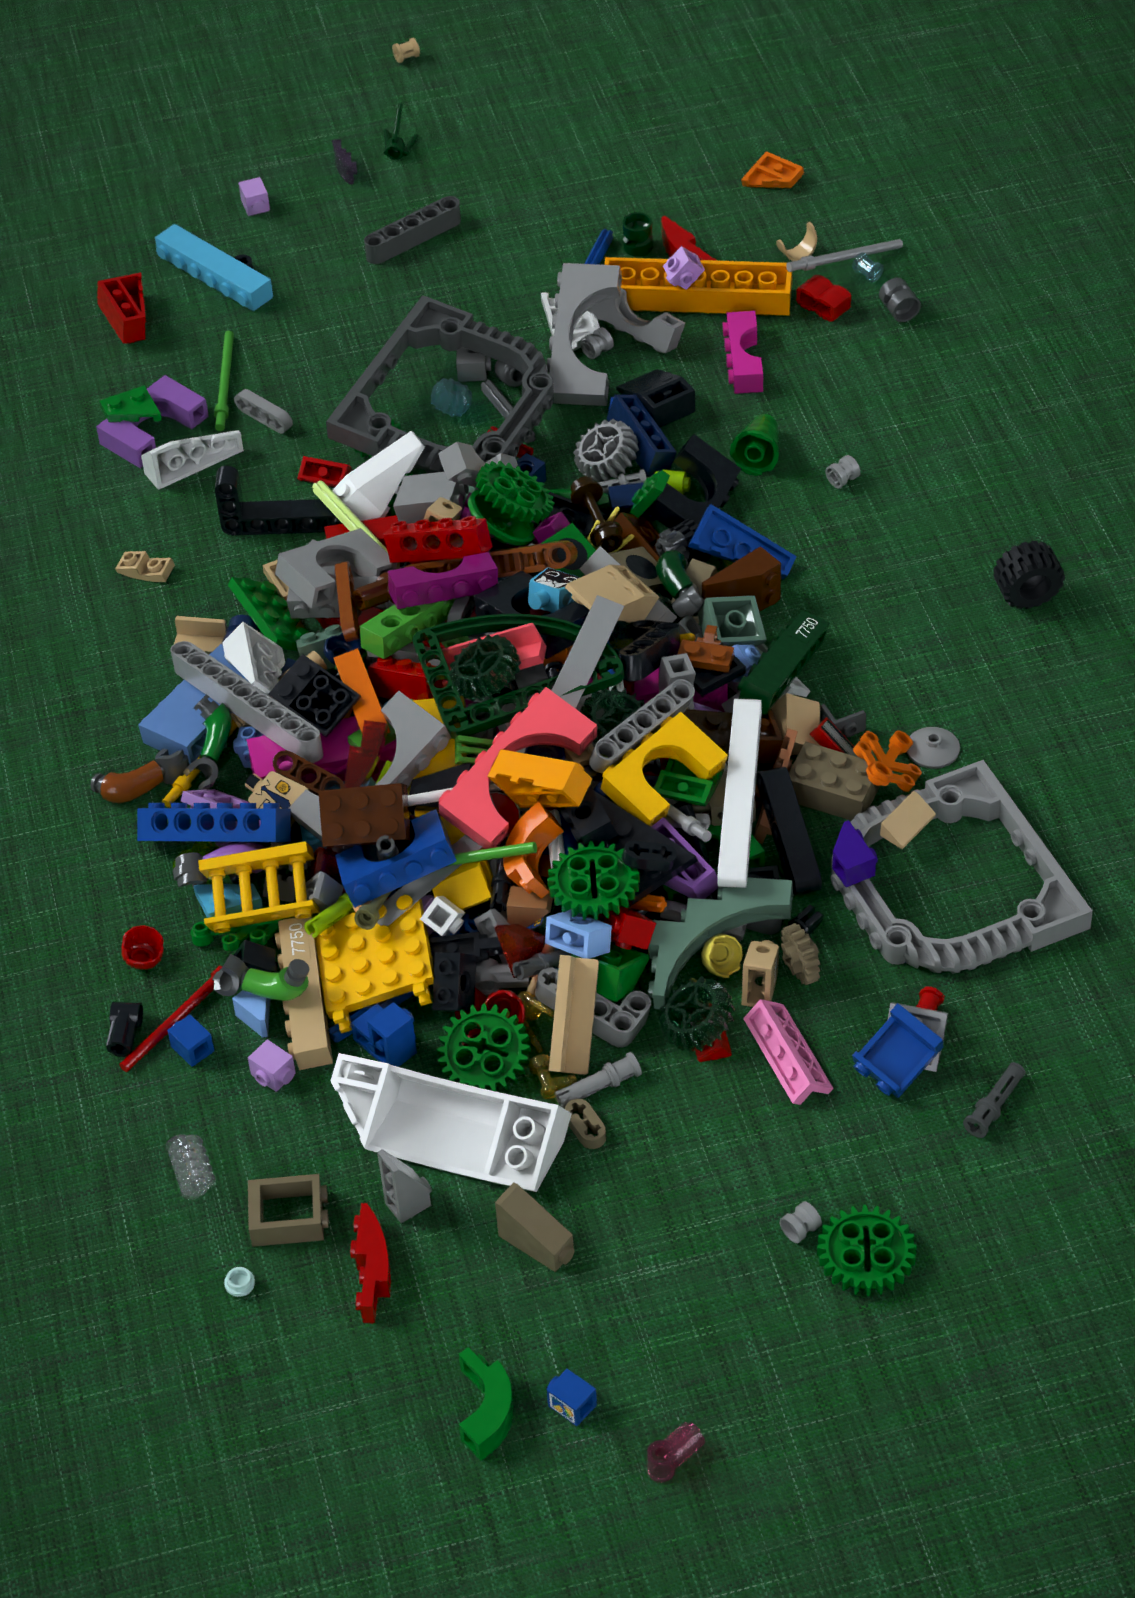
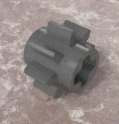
M667 529L659 534L660 538L657 539L655 545L659 556L670 550L679 551L682 554L686 551L687 540L680 531H670Z

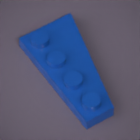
M712 504L707 507L688 545L690 548L733 563L761 546L781 562L782 580L788 576L797 557Z

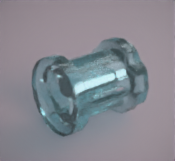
M861 253L853 261L852 269L857 273L861 272L865 275L869 282H875L882 275L883 265L872 261L866 253Z

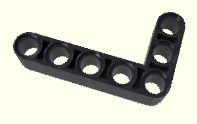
M222 466L217 470L215 496L221 529L228 535L325 533V526L343 524L320 499L244 502L238 470L232 466Z

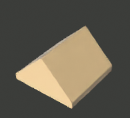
M786 693L771 709L782 738H784L787 728L798 731L791 755H798L805 741L819 745L809 733L820 723V703Z

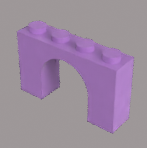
M166 375L147 388L161 416L173 418L190 429H193L209 417L204 397ZM140 417L139 422H108L105 419L96 426L100 445L141 469L143 467L141 455L155 449L156 444L153 436L137 428V426L142 421L151 417Z

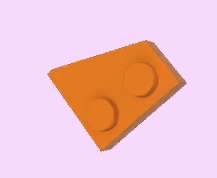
M766 151L741 179L742 186L792 188L804 174L802 166Z

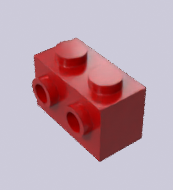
M619 906L620 914L609 911V918H606L603 913L599 914V921L612 925L611 941L615 942L616 946L631 950L632 946L648 950L656 922L636 910Z

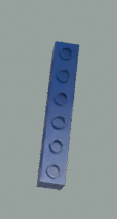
M148 803V808H137V841L291 842V809L280 808V803H263V808H256V803H240V808H233V803H217V808H210V803H194V808H187V803H171V808H165V803Z

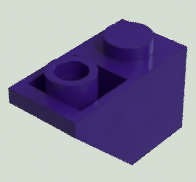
M849 820L843 823L833 849L832 869L847 888L875 876L876 863L878 862L874 849L867 846L861 831L855 829Z

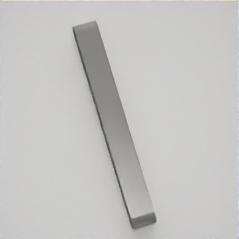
M181 641L172 645L170 649L175 673L204 694H207L220 705L224 703L230 712L285 750L311 763H315L323 758L324 753L320 731L191 642Z

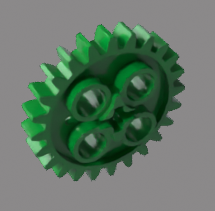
M491 461L490 464L485 463L484 467L482 466L477 474L475 482H477L476 488L481 489L479 494L487 496L485 501L492 502L493 508H500L502 514L509 513L511 519L516 516L520 522L526 519L528 523H531L533 520L539 523L540 520L550 515L555 504L552 501L554 497L549 495L550 490L543 488L544 483L537 482L536 476H529V471L523 472L519 466L513 468L510 463H507L505 466L501 461L498 464Z
M593 841L589 842L588 847L578 843V850L575 851L573 848L568 847V855L559 853V861H552L553 869L548 870L549 878H547L550 898H554L556 906L562 905V912L571 909L572 917L582 913L583 920H586L589 914H593V918L598 920L599 914L603 913L606 918H609V911L620 914L619 906L628 908V900H635V892H639L640 882L638 869L625 865L622 861L624 849L616 852L615 844L605 848L604 841H601L598 847L594 846ZM591 862L595 863L597 898L595 899L592 898Z
M485 1003L482 1004L481 1011H477L474 1005H471V1013L468 1015L461 1009V1019L458 1020L451 1017L453 1027L444 1026L443 1029L447 1036H439L438 1038L440 1043L445 1045L437 1048L438 1054L443 1056L438 1059L440 1066H446L442 1070L443 1074L450 1076L449 1081L486 1090L491 1089L495 1092H498V1086H502L507 1091V1081L510 1080L517 1084L516 1072L525 1074L521 1064L530 1063L529 1058L524 1055L531 1052L530 1046L525 1044L530 1041L528 1034H522L526 1030L524 1024H518L519 1019L517 1015L509 1018L510 1012L507 1008L499 1013V1008L496 1004H494L491 1011H488ZM471 1030H481L480 1034L477 1037H468V1034ZM499 1036H508V1040L504 1044L495 1043ZM461 1043H466V1044H468L469 1046H462V1047H460V1044H461ZM485 1046H488L490 1050H484ZM506 1053H508V1056H507V1057H503V1056H500V1055H499V1054H506ZM464 1056H473L469 1064H460V1060ZM492 1062L501 1063L496 1071L490 1072L487 1070Z
M863 1205L862 1212H858L854 1206H851V1214L849 1215L840 1210L839 1220L831 1216L830 1226L823 1225L822 1234L818 1236L817 1256H819V1266H824L825 1276L832 1275L833 1285L842 1281L843 1291L847 1290L850 1286L854 1287L855 1295L859 1293L860 1289H865L866 1295L870 1296L871 1289L875 1288L881 1295L883 1294V1286H887L893 1291L895 1281L903 1284L904 1275H911V1267L915 1265L916 1244H914V1234H909V1225H901L900 1216L891 1219V1210H887L883 1215L879 1214V1206H876L873 1212H869L866 1205ZM865 1228L869 1231V1272H866L864 1267L863 1229Z

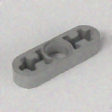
M248 389L242 390L234 397L235 404L240 411L280 434H283L293 426V421L285 410Z

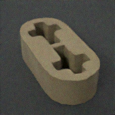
M573 1099L569 1101L565 1106V1110L572 1113L568 1126L584 1147L588 1149L600 1148L606 1141V1128L586 1100ZM577 1111L579 1114L583 1113V1119H581L577 1113L573 1114V1112ZM589 1128L593 1134L598 1133V1136L594 1137L592 1134L588 1135L587 1129Z

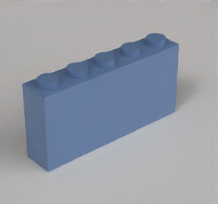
M222 644L209 654L247 680L226 660ZM183 680L138 724L143 743L159 751L163 748L167 749L169 755L183 749L184 755L188 756L189 764L195 761L201 754L207 731L202 724L205 721L200 715L202 712L199 709L195 710L194 706L206 694L186 680ZM210 697L208 698L210 702L215 701Z

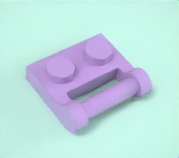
M215 789L183 791L181 802L191 805L190 808H194V803H210V808H217V803H233V808H240V803H249Z

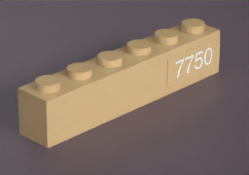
M312 916L306 919H296L294 917L278 921L279 932L275 933L277 948L282 951V954L277 955L280 971L283 968L289 967L290 962L294 959L305 961L310 968L307 975L309 981L307 989L299 997L290 1001H283L285 1015H289L290 1019L285 1021L288 1038L292 1037V1043H288V1051L293 1056V1060L296 1059L299 1070L333 1064L315 937L313 938L312 934L309 936L304 928L305 922L312 919Z

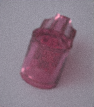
M685 1422L664 1440H658L650 1444L647 1450V1473L652 1480L667 1482L672 1479L676 1468L705 1444V1438L697 1426L692 1422Z

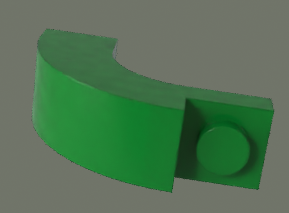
M467 1347L459 1353L460 1369L483 1393L484 1400L472 1415L459 1423L460 1438L471 1452L482 1461L497 1449L510 1430L513 1419L512 1390L507 1372L498 1360L489 1366L481 1354L476 1355Z

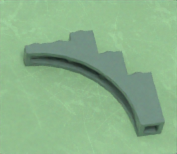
M748 878L747 888L718 887L717 900L688 898L687 909L681 910V922L652 920L656 922V926L648 950L649 957L652 959V973H655V980L649 982L648 996L653 998L654 1009L666 1010L671 988L679 972L711 937L747 923L769 919H790L793 900L792 880Z

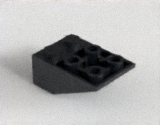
M656 369L616 387V390L621 395H636L659 428L695 412V390L682 376Z
M304 654L299 657L268 694L316 727L320 734L325 737L333 731L361 698V695Z

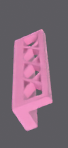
M760 999L743 1019L791 1102L801 1105L813 1091L829 1094L834 1088L784 1004Z

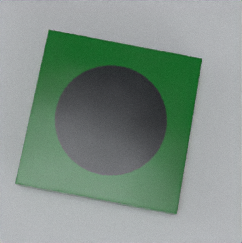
M571 523L542 543L562 540L572 542L578 551L576 561L569 566L555 570L583 577L585 574L580 568L596 550L577 527ZM559 548L557 551L558 558L565 561L566 552L564 549Z

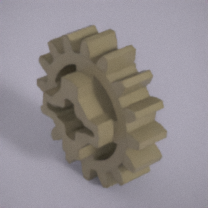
M794 923L784 927L781 930L783 935L781 937L783 941L781 947L785 965L789 967L792 975H796L797 979H800L801 984H805V986L818 981L820 978L818 973L820 972L818 967L820 961L816 943H813L808 933L805 934L804 929L801 930L799 924L796 925Z

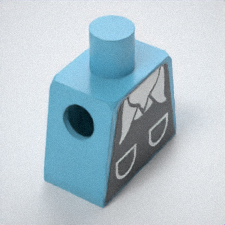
M546 568L529 582L528 603L530 607L535 610L542 609L553 613L574 601L571 597L572 594L565 586L567 583L581 577Z

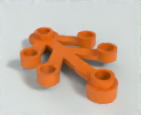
M897 730L889 739V750L885 754L878 742V737L873 732L866 731L853 748V752L859 758L865 759L868 765L866 773L869 781L876 786H887L890 782L896 783L901 790L909 792L915 785V781L922 774V771L915 764H904L895 762L898 755L906 753L913 745L910 736L903 731ZM872 751L874 752L878 761L875 760L874 756L871 753ZM892 771L900 772V773H903V774H902V775L894 774Z

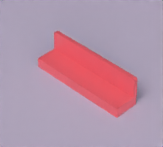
M529 623L441 650L455 686L458 688L543 664L547 646L534 623ZM447 680L442 681L444 687L448 684Z

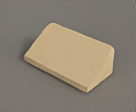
M913 791L881 823L880 836L903 849L936 816V813L917 792Z

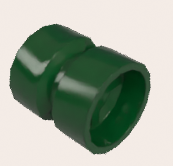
M633 212L626 215L622 220L624 251L635 257L647 255L653 249L651 217L641 212Z

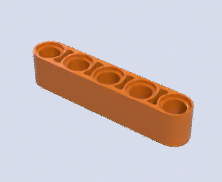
M358 648L334 657L333 659L342 682L361 695V698L352 709L365 742L390 733Z

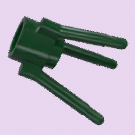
M402 103L398 104L394 132L391 139H389L388 130L384 129V154L393 160L407 156L409 149L418 138V134H414L405 146L403 139L398 136Z

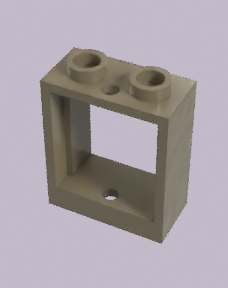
M319 1174L248 1180V1221L252 1247L324 1240V1228H329L328 1210H323V1203H328L327 1185H321ZM313 1196V1218L264 1222L263 1200Z

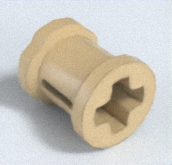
M410 38L408 42L400 45L396 43L392 46L393 54L398 63L412 56H420L419 45L415 38Z

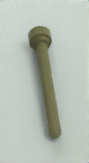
M391 892L374 898L370 904L362 905L358 909L354 920L360 928L370 930L376 925L380 918L379 909Z

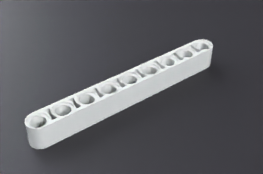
M734 699L718 862V887L747 888L762 700Z

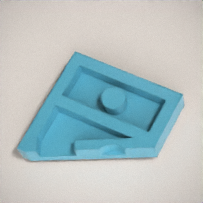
M212 884L194 885L195 895L206 917H215ZM223 884L226 915L242 912L240 885ZM251 884L253 910L263 906L259 893L254 884Z

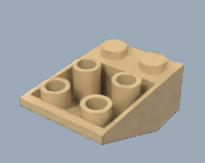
M608 565L569 582L565 586L572 594V599L581 605H585L589 610L597 595L624 605L618 621H625L627 623L645 620L659 599L656 593L630 570L621 565Z

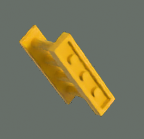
M304 841L198 860L199 871L206 878L212 880L215 917L204 918V924L215 933L229 932L230 928L291 917L306 919L314 913H319V906L313 900H307L304 864H306V861L314 860L313 848ZM290 864L293 867L296 903L280 905L277 869L280 865ZM263 869L266 871L269 907L253 910L250 874L252 870ZM236 873V875H239L242 912L226 915L223 879L225 875Z

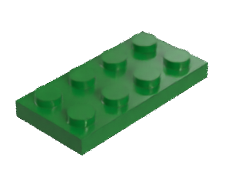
M232 577L228 587L263 635L282 647V649L298 651L296 640L310 632L304 628L299 618L291 619L287 601L281 598L276 590V586L268 581L259 582L249 578Z

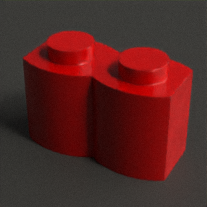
M815 274L797 288L796 301L803 308L815 311L824 320L833 322L851 308L852 295L847 289L839 285H833L829 279Z

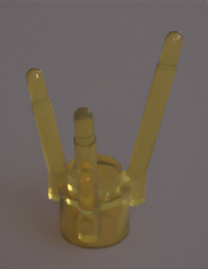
M524 991L518 996L525 1006L526 1013L523 1023L526 1028L525 1032L528 1034L537 1052L542 1053L543 1049L526 1020H535L542 1012L554 1018V1011L541 1003L529 991Z

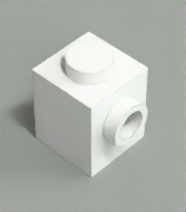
M436 896L420 920L441 936H447L450 933L455 934L464 923L461 918L465 912L446 897Z

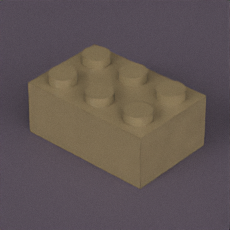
M806 741L789 771L799 805L851 821L855 815L863 813L870 807L880 786H876L869 781L866 773L868 765L865 759Z

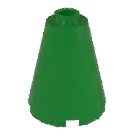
M758 415L732 441L730 456L731 458L733 457L736 465L742 468L741 471L746 474L762 475L763 472L773 470L778 462L777 421L771 415Z

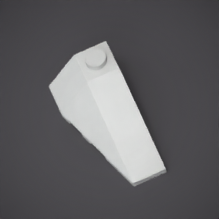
M237 430L171 441L141 455L145 475L159 490L244 450L241 433Z
M410 431L347 474L332 491L360 521L385 517L390 509L387 505L394 493L398 494L399 484L405 474L412 471L425 446L416 434Z
M242 622L222 642L224 656L252 685L268 695L279 682L278 678L282 674L281 668L285 665L283 649Z

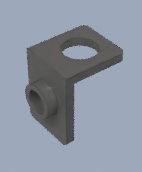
M825 704L820 705V722L828 717L845 737L854 736L866 729V713L864 710L835 720Z

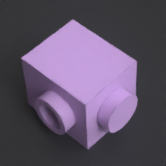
M268 1039L248 1057L251 1075L260 1085L268 1086L276 1092L283 1085L288 1084L296 1074L293 1056Z

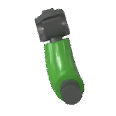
M230 954L223 967L215 973L212 980L214 981V991L224 996L234 995L242 985V990L257 996L278 1001H290L299 997L307 989L309 983L307 975L310 968L305 961L294 959L290 962L289 967L283 968L278 973L254 968L249 969L241 959Z

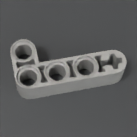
M547 968L541 970L538 974L535 996L541 1003L555 1010L558 969ZM633 991L618 1006L596 993L594 1013H598L601 1016L594 1015L592 1033L613 1046H628L647 1021L651 999L642 991Z

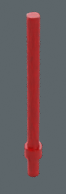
M218 966L211 973L210 979L119 1064L123 1071L128 1072L168 1034L167 1030L174 1023L184 1019L214 990L212 978L223 966Z

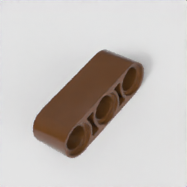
M280 751L273 758V767L276 773L305 786L311 793L319 796L318 791L327 790L331 786H337L340 789L345 788L343 781L339 777L290 751ZM284 761L293 763L292 767L286 771L279 769V765ZM312 773L317 776L316 780L312 783L302 781L306 774Z

